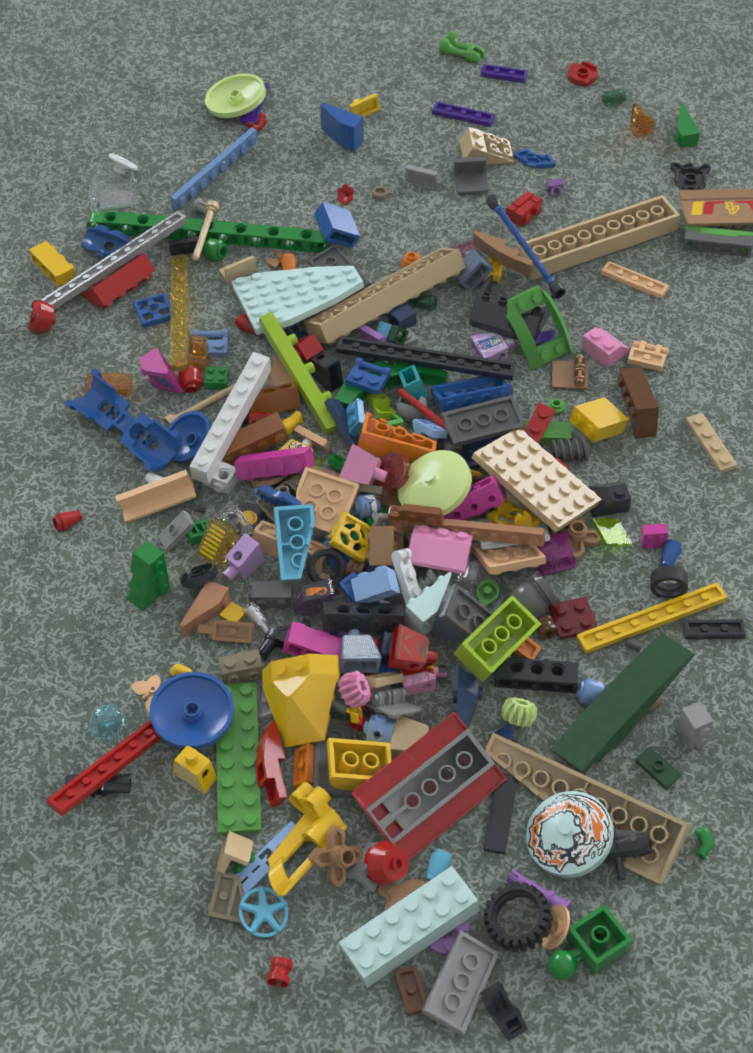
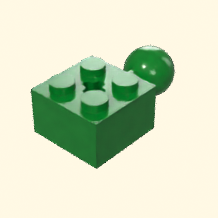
M604 904L569 927L566 940L573 950L570 952L567 950H557L552 953L548 960L549 972L556 979L567 980L576 973L577 963L583 961L592 974L595 975L630 952L633 939Z

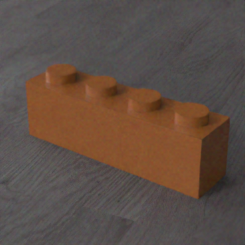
M290 382L261 389L244 421L249 420V415L253 411L272 414L278 412L279 414L282 411L292 412L296 408L301 407L298 388L295 383Z
M278 412L238 430L222 462L233 466L234 462L241 455L259 453L289 439L290 437Z

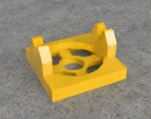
M506 495L504 496L505 501L500 506L486 514V519L490 523L524 527L540 525V519L536 515L510 503ZM516 511L520 512L521 514L518 513L517 516L511 515L510 513ZM503 516L506 521L500 522L499 517Z
M343 511L338 522L330 529L331 533L327 537L331 539L329 544L358 562L363 563L370 549L367 539L370 526L348 512ZM346 524L355 525L354 528L350 530L344 527V525ZM351 531L357 533L358 541L350 537ZM340 532L347 536V545L342 542ZM359 543V550H353L354 544Z

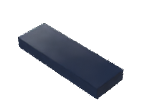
M327 399L324 402L346 443L349 447L352 444L358 446L360 435L353 436L349 434L347 413L340 400Z

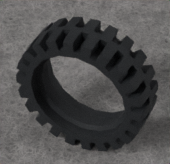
M518 881L514 882L512 886L510 883L505 884L506 888L502 889L500 886L497 888V894L493 892L490 895L491 901L487 900V908H484L483 912L485 915L483 917L485 927L498 946H502L507 951L511 949L512 952L517 953L518 950L527 952L528 947L531 950L536 948L535 944L538 943L540 945L543 942L542 938H547L549 935L548 929L551 930V921H553L552 910L544 894L531 884L529 886L526 882H522L521 885ZM525 897L535 902L539 909V919L536 926L530 932L522 936L511 937L505 935L499 929L497 916L500 909L508 901Z

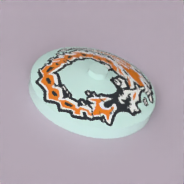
M578 791L561 792L543 801L533 812L526 830L527 847L535 862L549 874L563 878L582 876L597 868L607 857L614 838L613 823L606 808L593 796Z

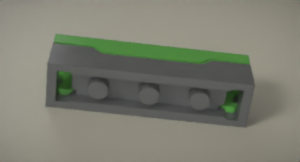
M687 225L685 227L683 250L741 257L751 256L753 232Z

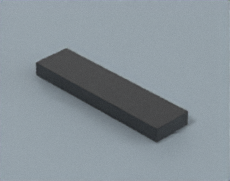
M504 774L507 780L494 790L484 844V851L506 854L518 779L509 774Z

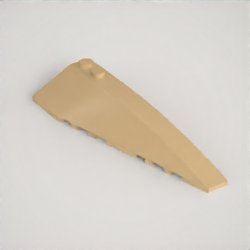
M492 733L485 749L487 754L543 801L561 792H583L596 798L606 808L613 823L614 837L618 830L648 832L651 837L652 853L637 859H633V857L626 858L624 867L658 884H663L692 826L691 824L500 735Z

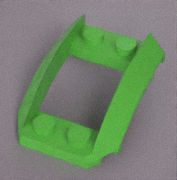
M535 286L508 299V312L505 318L508 319L517 335L530 370L542 368V365L566 353H572L573 346L563 317L551 296L540 286ZM545 303L555 322L559 336L536 347L531 332L520 314Z

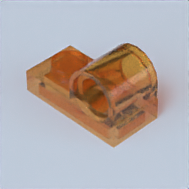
M190 335L188 339L190 353L187 365H192L205 372V367L208 366L210 360L208 339L203 336Z

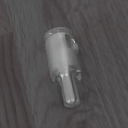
M251 602L243 608L242 611L250 622L254 623L256 629L261 628L265 634L270 630L266 625L268 619L255 602Z

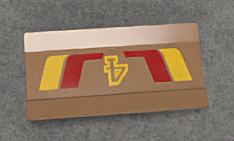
M753 189L679 190L680 203L687 226H724L726 229L731 230L730 227L735 225L734 230H738L744 225H753Z

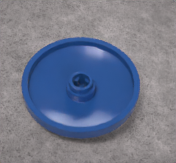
M186 672L169 678L159 686L150 703V719L154 731L165 743L178 749L190 746L198 750L213 745L228 732L234 718V702L227 686L218 678L202 672Z

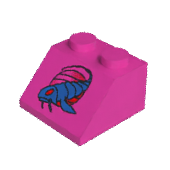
M158 348L139 358L142 365L139 368L144 376L148 375L147 378L152 386L156 385L159 390L184 392L172 367Z

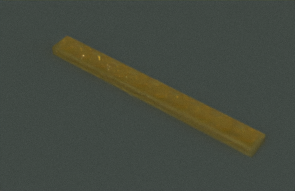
M188 255L171 257L170 366L172 371L190 369Z

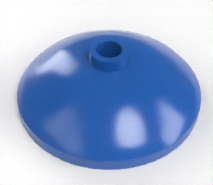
M199 411L183 413L169 426L168 429L170 431L175 429L182 437L181 449L174 461L187 462L196 456L212 427L210 420Z

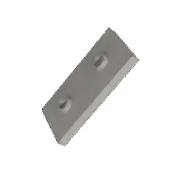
M459 930L427 998L422 1013L455 1033L464 1035L481 997L479 993L484 990L499 952Z

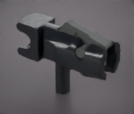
M618 830L613 838L612 847L601 864L615 860L617 880H625L624 862L626 858L633 857V859H637L652 853L650 835L648 832Z

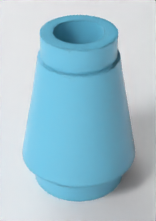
M435 849V852L431 853L425 879L430 881L445 871L451 864L450 859L452 856L444 850Z

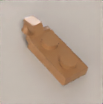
M209 620V625H198L197 633H206L208 638L212 640L253 643L254 623Z

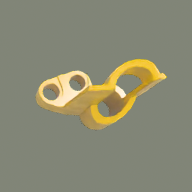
M302 782L288 798L290 803L304 815L268 858L270 865L268 870L269 879L278 897L285 896L313 866L307 858L290 878L287 877L283 864L304 842H313L317 848H327L325 834L332 825L340 826L343 831L348 828L334 809L327 804L331 797L320 786L313 788L309 783Z

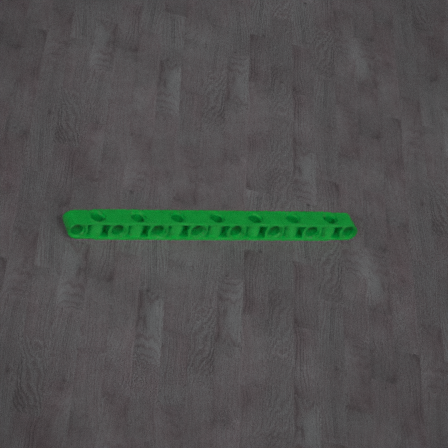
M94 210L90 213L86 227L95 228L96 226L103 225L109 228L110 231L118 230L125 235L139 236L169 216ZM187 218L188 222L163 239L177 240L197 237L200 235L205 219ZM211 220L205 241L209 238L219 239L228 245L320 253L329 248L331 243L324 240L320 230Z

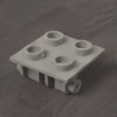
M401 687L376 691L370 697L372 703L365 704V706L374 709V712L387 714V717L392 719L400 718L401 715L414 716L415 713L424 712V709L405 702L407 691Z

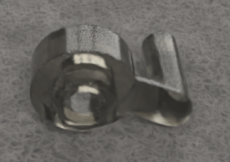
M192 479L197 498L202 490V482ZM195 498L185 501L184 506L187 509L200 513H205L207 506L193 503Z

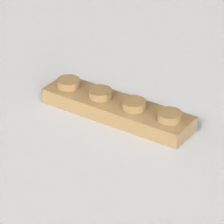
M699 413L686 417L685 422L719 473L736 469L738 464L704 414Z

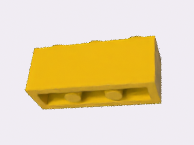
M47 241L29 249L31 261L58 288L75 278L76 270L71 263L69 264L62 254L60 255L56 248Z

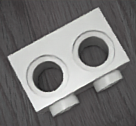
M221 461L209 484L196 481L202 486L207 485L213 488L216 492L229 494L238 482L235 466Z

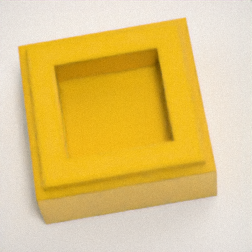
M231 601L219 614V617L222 620L241 622L247 615V611Z

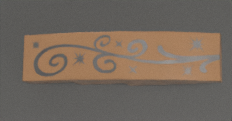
M474 231L473 245L509 269L530 277L533 260L519 256L520 250L507 247L506 240Z

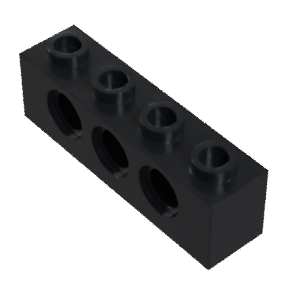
M323 602L322 629L325 632H349L352 629L370 633L394 632L399 624L405 625L404 606L399 603Z
M508 657L495 670L494 687L574 694L577 691L578 663Z

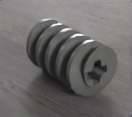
M574 438L572 444L569 439H566L565 443H563L562 439H559L557 445L555 440L552 439L551 451H553V457L558 459L562 457L564 462H566L567 457H570L571 462L577 457L578 461L581 462L582 456H584L586 461H588L590 456L589 439L586 443L585 439L581 438L578 443V440Z

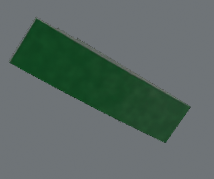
M661 633L596 697L553 745L552 751L582 774H585L596 760L600 762L612 747L616 749L695 656L694 653Z

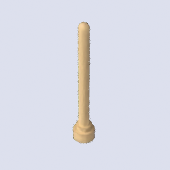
M209 200L205 206L207 214L192 257L195 261L199 260L212 217L219 210V204L214 200Z
M235 384L177 415L169 414L163 418L165 426L169 428L171 423L183 413L200 411L228 396Z

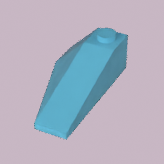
M313 504L274 507V526L281 581L301 580L315 525Z

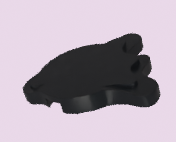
M672 162L670 169L675 174L674 182L678 188L682 190H701L706 185V175L710 172L711 165L705 163L699 167H694V164L691 162L683 165Z

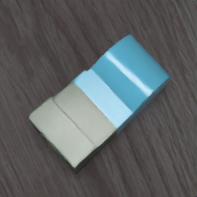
M382 321L379 322L376 329L378 333L385 336V339L399 345L405 344L409 333L408 330L400 326ZM399 332H402V338L396 340Z

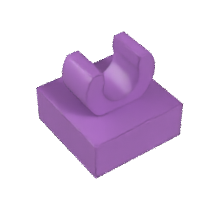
M564 178L547 180L545 189L546 191L550 190L549 194L551 197L554 196V190H557L559 195L563 194Z

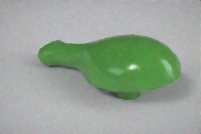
M491 578L483 580L476 589L477 601L486 608L494 603L499 596V585Z

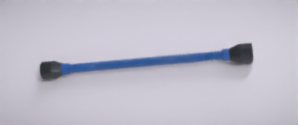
M495 194L488 196L486 204L501 217L526 254L533 260L534 265L547 281L552 296L555 299L562 298L566 293L565 288L561 283L552 278L504 212L498 196Z

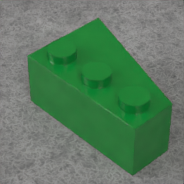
M146 541L132 554L130 572L133 575L132 580L128 582V586L131 589L130 594L126 595V599L142 611L159 596L165 595L170 588L164 553Z

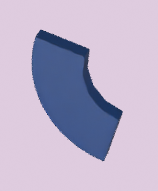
M528 148L513 152V157L526 166L541 169L556 167V163L549 154H536Z
M265 484L255 493L258 497L273 505L278 503L283 506L301 505L302 503L287 491H276Z

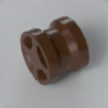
M351 559L346 567L345 577L353 572L356 575L366 572L367 564L357 563L356 560Z
M550 615L537 619L541 623L536 629L539 631L538 635L541 640L557 635L558 628L556 625H553V619Z

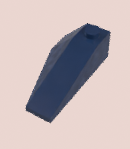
M454 666L452 713L455 712L468 728L476 711L478 699H482V687H478L479 679L458 666Z

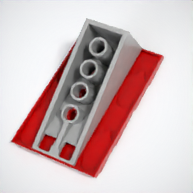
M453 712L351 792V794L387 841L403 849L408 856V860H410L505 782L507 778L458 715ZM449 768L452 773L450 776H445L443 770Z

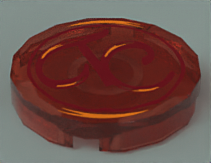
M388 452L380 459L382 461L380 469L387 471L388 476L384 483L379 480L377 481L383 488L398 490L408 481L410 463L405 455L397 452Z

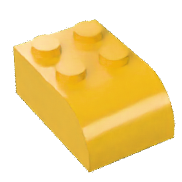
M328 738L327 756L330 785L341 790L354 791L391 762L390 743Z

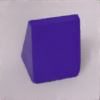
M555 331L540 332L535 341L536 347L554 339Z

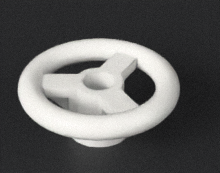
M113 153L108 155L115 162L113 167L115 171L125 175L127 170H138V167L127 159Z

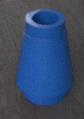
M667 540L663 544L660 566L674 565L682 552V545L678 541Z

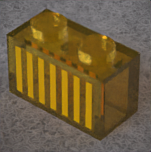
M211 519L196 554L212 564H223L226 561V555L237 540L239 529L223 519Z

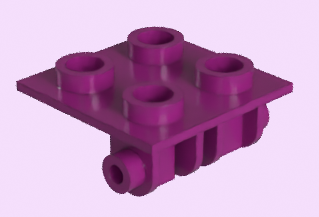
M568 531L550 536V541H545L544 547L537 546L546 556V564L536 567L541 576L577 567Z

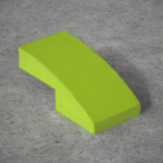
M384 393L379 395L367 394L370 408L378 420L381 418L389 420L392 414H396V411L390 407V398Z

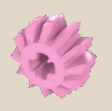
M355 671L340 677L338 682L340 689L338 691L341 693V698L345 700L346 705L354 708L363 706L370 701L372 696L370 692L371 687L368 685V680L365 679L364 674Z

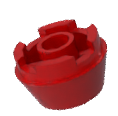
M33 300L29 319V331H34L35 334L50 332L52 325H55L56 322L54 306L43 300Z
M381 841L367 850L364 864H367V871L369 873L367 876L371 881L381 886H389L406 875L409 860L403 849L390 841Z

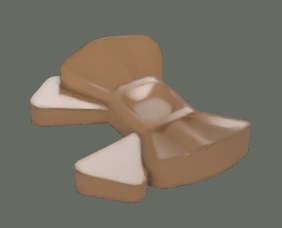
M275 251L277 258H266V262L271 268L276 270L281 263L282 256L287 253Z

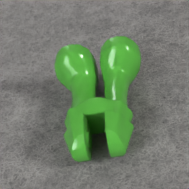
M453 30L449 31L447 39L443 38L439 46L441 53L461 56L465 58V61L478 63L485 55V50L478 45L458 41L457 32Z

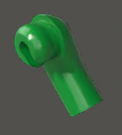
M698 827L695 830V836L697 839H700L701 845L695 852V855L704 860L714 843L710 830L706 827Z

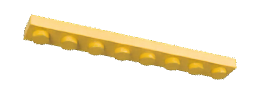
M718 582L577 634L576 640L584 653L588 654L727 601V595Z

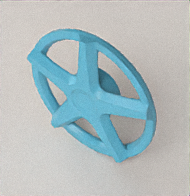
M264 886L254 888L248 891L240 902V921L244 928L255 936H274L286 925L288 919L287 902L282 896L278 897L271 888ZM259 892L258 905L244 903L250 895ZM265 892L273 894L280 902L268 904ZM283 908L284 917L279 926L273 917V913ZM243 910L254 914L255 919L251 927L246 924L243 918ZM262 922H267L274 929L270 933L256 932Z

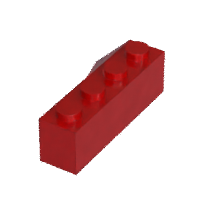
M145 253L119 268L120 270L108 275L106 279L93 285V288L81 293V296L98 308L103 306L107 308L114 303L113 299L116 297L120 299L125 296L126 290L129 288L130 290L135 289L139 286L138 282L141 280L145 282L152 277L151 273L156 270Z

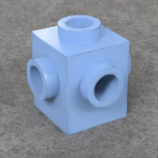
M383 714L371 715L370 720L365 721L363 733L367 734L366 741L390 743L396 719L387 718Z

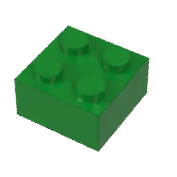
M206 366L205 389L224 390L227 388L229 378L228 366Z

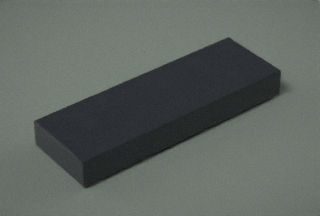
M744 619L683 620L685 640L746 639Z

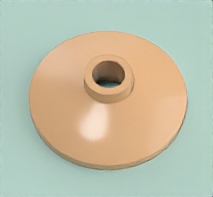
M561 904L551 907L553 921H551L552 928L551 930L548 929L549 935L547 938H542L543 947L549 950L557 948L563 942L569 929V911Z

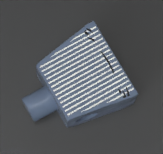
M352 629L348 632V635L342 636L339 672L351 673L359 671L360 673H378L381 655L372 636L360 635L357 629Z

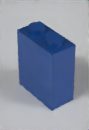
M325 202L320 204L314 215L324 240L349 248L353 247L360 238V234L350 210Z

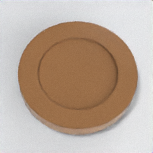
M275 475L270 479L260 477L251 481L253 487H261L264 484L269 486L282 481L285 477H280V475Z

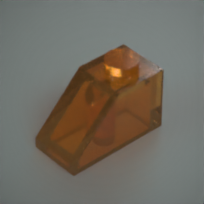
M633 103L630 129L636 137L652 134L656 126L655 119L640 105Z

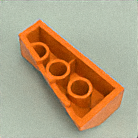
M366 412L358 446L368 453L394 460L395 458L393 457H400L405 459L408 465H411L419 457L436 450V441L415 432L410 434L399 425L395 428L388 425L387 420L381 418L379 421L372 418L373 414Z

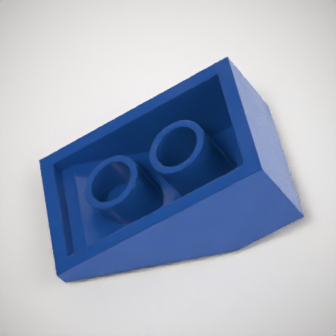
M324 103L320 104L321 129L340 147L355 152L364 141L363 116Z

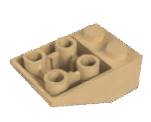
M468 127L460 139L463 158L486 156V165L514 163L510 141L505 138H499L493 134L482 132L479 129Z

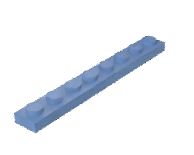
M251 127L170 197L172 209L177 211L184 207L191 198H194L200 190L205 189L207 184L215 180L222 171H226L227 167L235 163L251 146L256 145L258 140L257 130Z

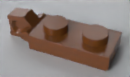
M403 503V506L390 505L388 511V518L395 521L407 520L411 523L423 522L429 525H442L444 521L442 509L438 507Z

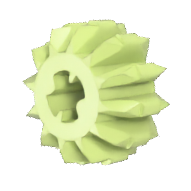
M509 697L502 705L501 716L510 724L530 727L534 720H536L538 708L529 700Z

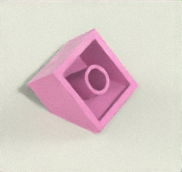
M595 327L583 335L581 349L606 368L631 351L625 344L600 328Z

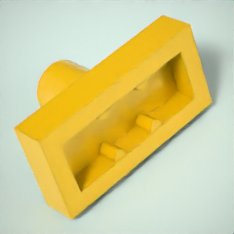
M372 94L361 100L359 98L354 99L353 103L349 105L350 112L364 117L380 110L378 95Z

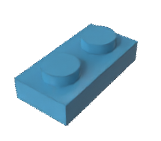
M358 398L353 403H350L346 410L349 434L356 436L362 429L365 419L363 401Z

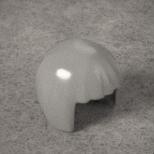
M400 396L397 403L399 416L409 423H412L413 419H422L424 414ZM420 396L418 401L427 407L426 399Z

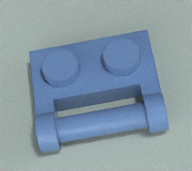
M223 329V331L193 330L192 356H228L229 329ZM199 338H223V340H199Z

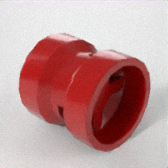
M272 957L270 961L271 972L268 973L266 982L276 987L277 980H280V987L286 988L289 986L290 977L288 975L292 971L293 962L284 957Z

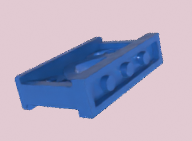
M484 376L431 386L432 402L439 407L442 413L513 395L512 385L508 384L505 380Z

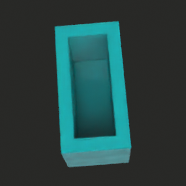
M414 364L398 372L405 391L417 400H419L420 396L425 399L429 397Z

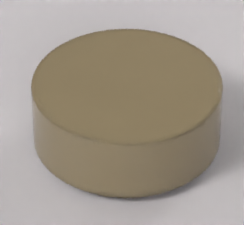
M377 186L372 190V197L376 200H385L388 197V189L383 186Z

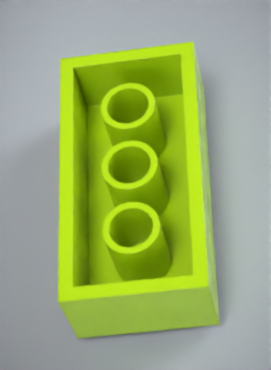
M512 595L453 654L484 682L541 623Z

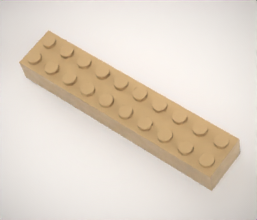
M664 195L526 242L549 274L677 231L680 214ZM517 244L516 249L520 250L519 256L530 259L521 245ZM534 263L529 277L531 281L543 277Z
M439 248L304 321L308 334H315L319 343L333 344L340 336H348L351 334L350 331L359 329L366 322L377 320L379 315L389 313L393 310L392 308L401 306L410 298H417L421 292L429 291L434 288V285L446 282L448 277L459 275L460 271L466 268L460 250Z

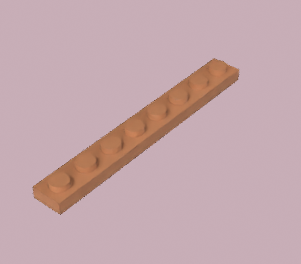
M445 518L442 525L389 519L390 526L408 533H413L415 525H427L435 529L444 528L457 533L465 532L468 535H473L472 540L543 547L545 543L544 528Z

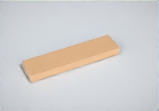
M610 261L606 263L600 273L603 276L659 299H662L669 290V285Z

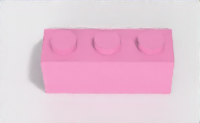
M415 525L409 546L412 552V565L465 574L473 535H468L465 532H452L444 528H430L427 525Z

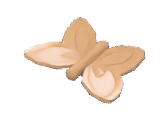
M158 675L150 677L147 681L141 680L131 685L132 690L136 694L143 695V700L147 699L146 709L149 713L152 697L161 683Z

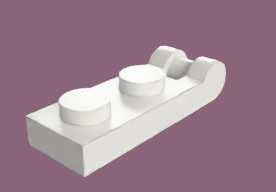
M408 548L394 551L391 555L405 604L411 598H417L421 593L416 579V572L411 562L412 552Z

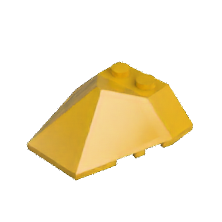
M305 654L271 661L262 670L263 691L286 748L325 741L331 716L329 714L331 703L335 699L334 690L336 682H339L340 677L338 655Z

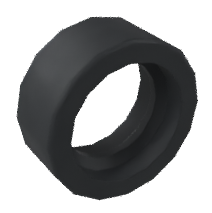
M332 549L317 550L311 554L306 565L307 575L313 583L328 580V586L335 585L341 581L346 569L345 561L341 554ZM329 556L336 562L337 571L332 578L322 579L316 574L315 563L320 557Z
M664 565L654 569L650 574L651 592L658 597L676 598L686 594L688 591V573L684 569L673 565ZM663 581H675L676 583H662V582H663Z

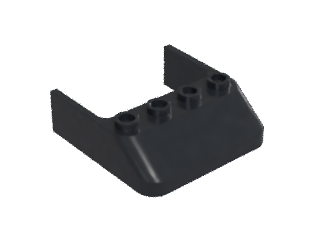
M490 275L477 295L470 314L469 324L478 329L518 340L513 327L508 319L505 318L508 312V298L491 294L494 275ZM546 305L543 308L537 306L520 314L529 328L534 342L551 315Z

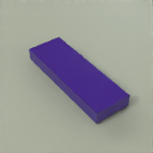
M483 64L480 76L525 83L528 70Z

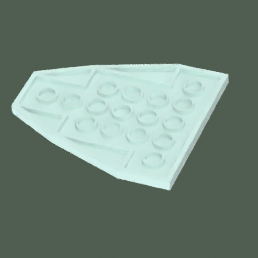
M354 266L308 267L254 273L247 277H238L231 281L232 288L256 335L263 333L259 326L260 316L273 312L282 328L288 327L337 304L364 287L363 280Z

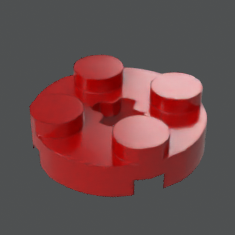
M582 61V64L575 62L568 68V80L574 84L587 87L598 79L597 67L590 62Z

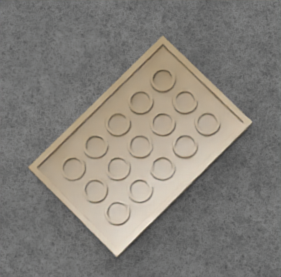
M523 430L509 432L474 452L471 457L490 475L494 474L496 480L554 532L559 531L596 507L602 500Z

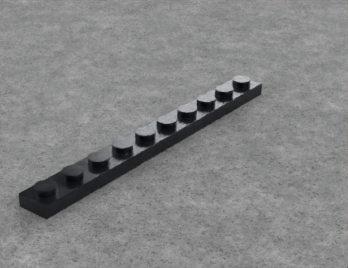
M340 336L336 347V352L339 354L408 365L414 364L415 366L510 381L513 380L516 363L346 336Z

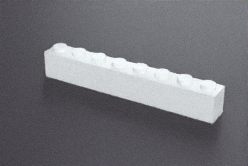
M255 352L252 353L190 465L192 479L209 484L271 371L270 357Z

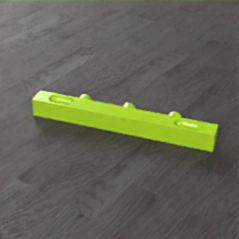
M273 312L260 316V328L290 378L297 386L299 393L324 434L327 435L338 430L339 428L324 403L327 399H333L329 391L321 393L310 375L315 372L313 363L309 362L304 365L293 345L298 344L296 335L291 334L287 336Z

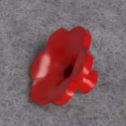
M348 184L338 188L337 200L342 202L343 205H347L354 198V189L349 187Z

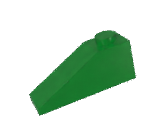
M681 104L676 133L673 136L674 142L678 143L680 148L698 145L700 132L686 106Z

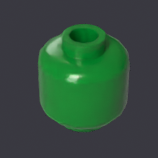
M209 238L205 241L202 251L205 258L212 261H221L226 257L228 249L224 241Z

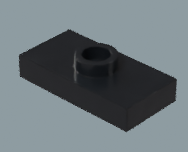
M199 236L168 241L170 256L194 253Z

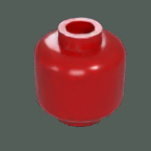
M187 365L178 372L179 385L186 393L197 392L202 386L201 371L192 365Z

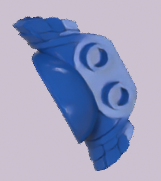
M100 225L95 228H87L84 240L81 242V247L91 250L97 257L104 259L129 243L130 240L118 230L110 231L109 228ZM109 242L113 243V249L106 251V244Z

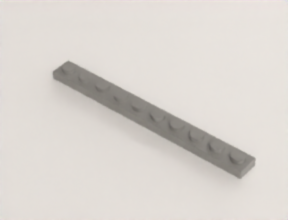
M176 211L41 300L54 306V310L58 309L65 302L72 300L73 297L85 291L94 283L99 282L120 266L128 263L132 258L140 255L161 239L168 237L172 232L181 228L188 222L187 217L181 212Z

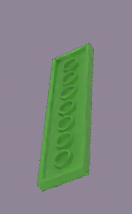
M257 683L225 684L233 698L234 718L228 732L216 742L218 835H228L229 831L235 834L262 832L260 788H258L255 770V758L259 742Z

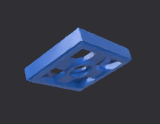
M165 293L132 302L143 328L176 319V315ZM148 304L147 308L141 309L143 305ZM169 309L168 314L160 315V311ZM150 314L154 318L145 320L143 316Z

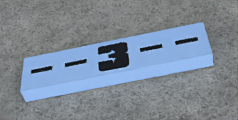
M292 821L255 855L256 859L253 863H249L246 868H243L242 872L236 874L241 878L244 895L256 888L268 876V870L270 869L268 858L295 826Z

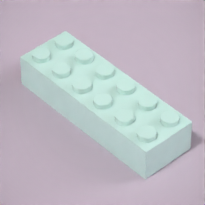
M451 866L341 940L339 944L342 952L368 988L480 911L479 903L453 866Z

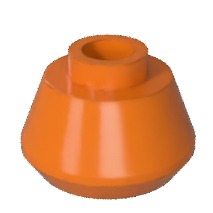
M408 252L402 258L400 266L404 268L421 259V257L416 252Z

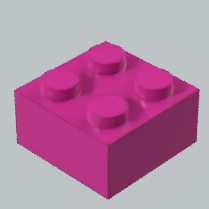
M666 523L642 525L640 533L641 548H663V544L667 542L668 537Z

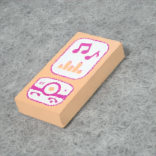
M297 425L294 429L298 437L310 439L313 445L326 452L331 450L329 442L300 425Z

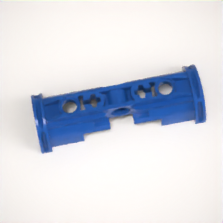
M93 368L90 372L92 375V387L82 399H67L64 404L72 410H78L88 419L94 420L107 431L112 428L120 430L124 435L119 441L145 463L143 467L148 471L159 472L168 467L181 449V434L175 429L170 431L156 419L151 420L143 413L135 419L127 410L130 407V403L117 394L115 388L102 379L101 373ZM110 405V409L107 412H103V407ZM114 413L118 415L117 418L113 416ZM140 435H144L148 438V440L145 441L144 439L140 438ZM154 442H158V447L155 450H151V445Z

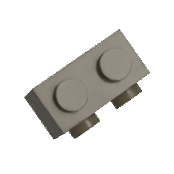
M258 649L218 657L224 684H236L262 679L263 667Z

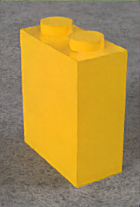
M604 397L575 406L569 421L594 443L623 433L629 418Z

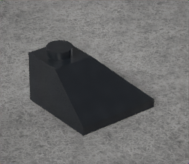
M617 481L588 486L590 490L594 491L602 499L599 505L590 510L592 518L629 512L631 496L625 483Z

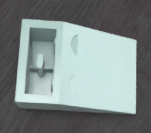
M450 572L444 577L442 575L439 576L431 587H425L417 598H411L406 603L405 627L425 636L433 630L451 578Z

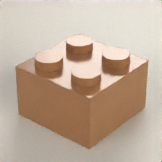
M370 526V532L367 535L368 543L370 544V551L367 553L369 566L374 568L387 566L395 570L391 555L394 551L404 549V532L394 526Z

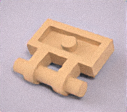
M634 340L627 364L662 372L669 348L662 347L660 344H657V346L647 344V341L639 342Z

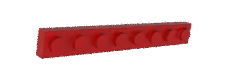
M151 719L49 797L47 805L63 817L161 740L152 727Z

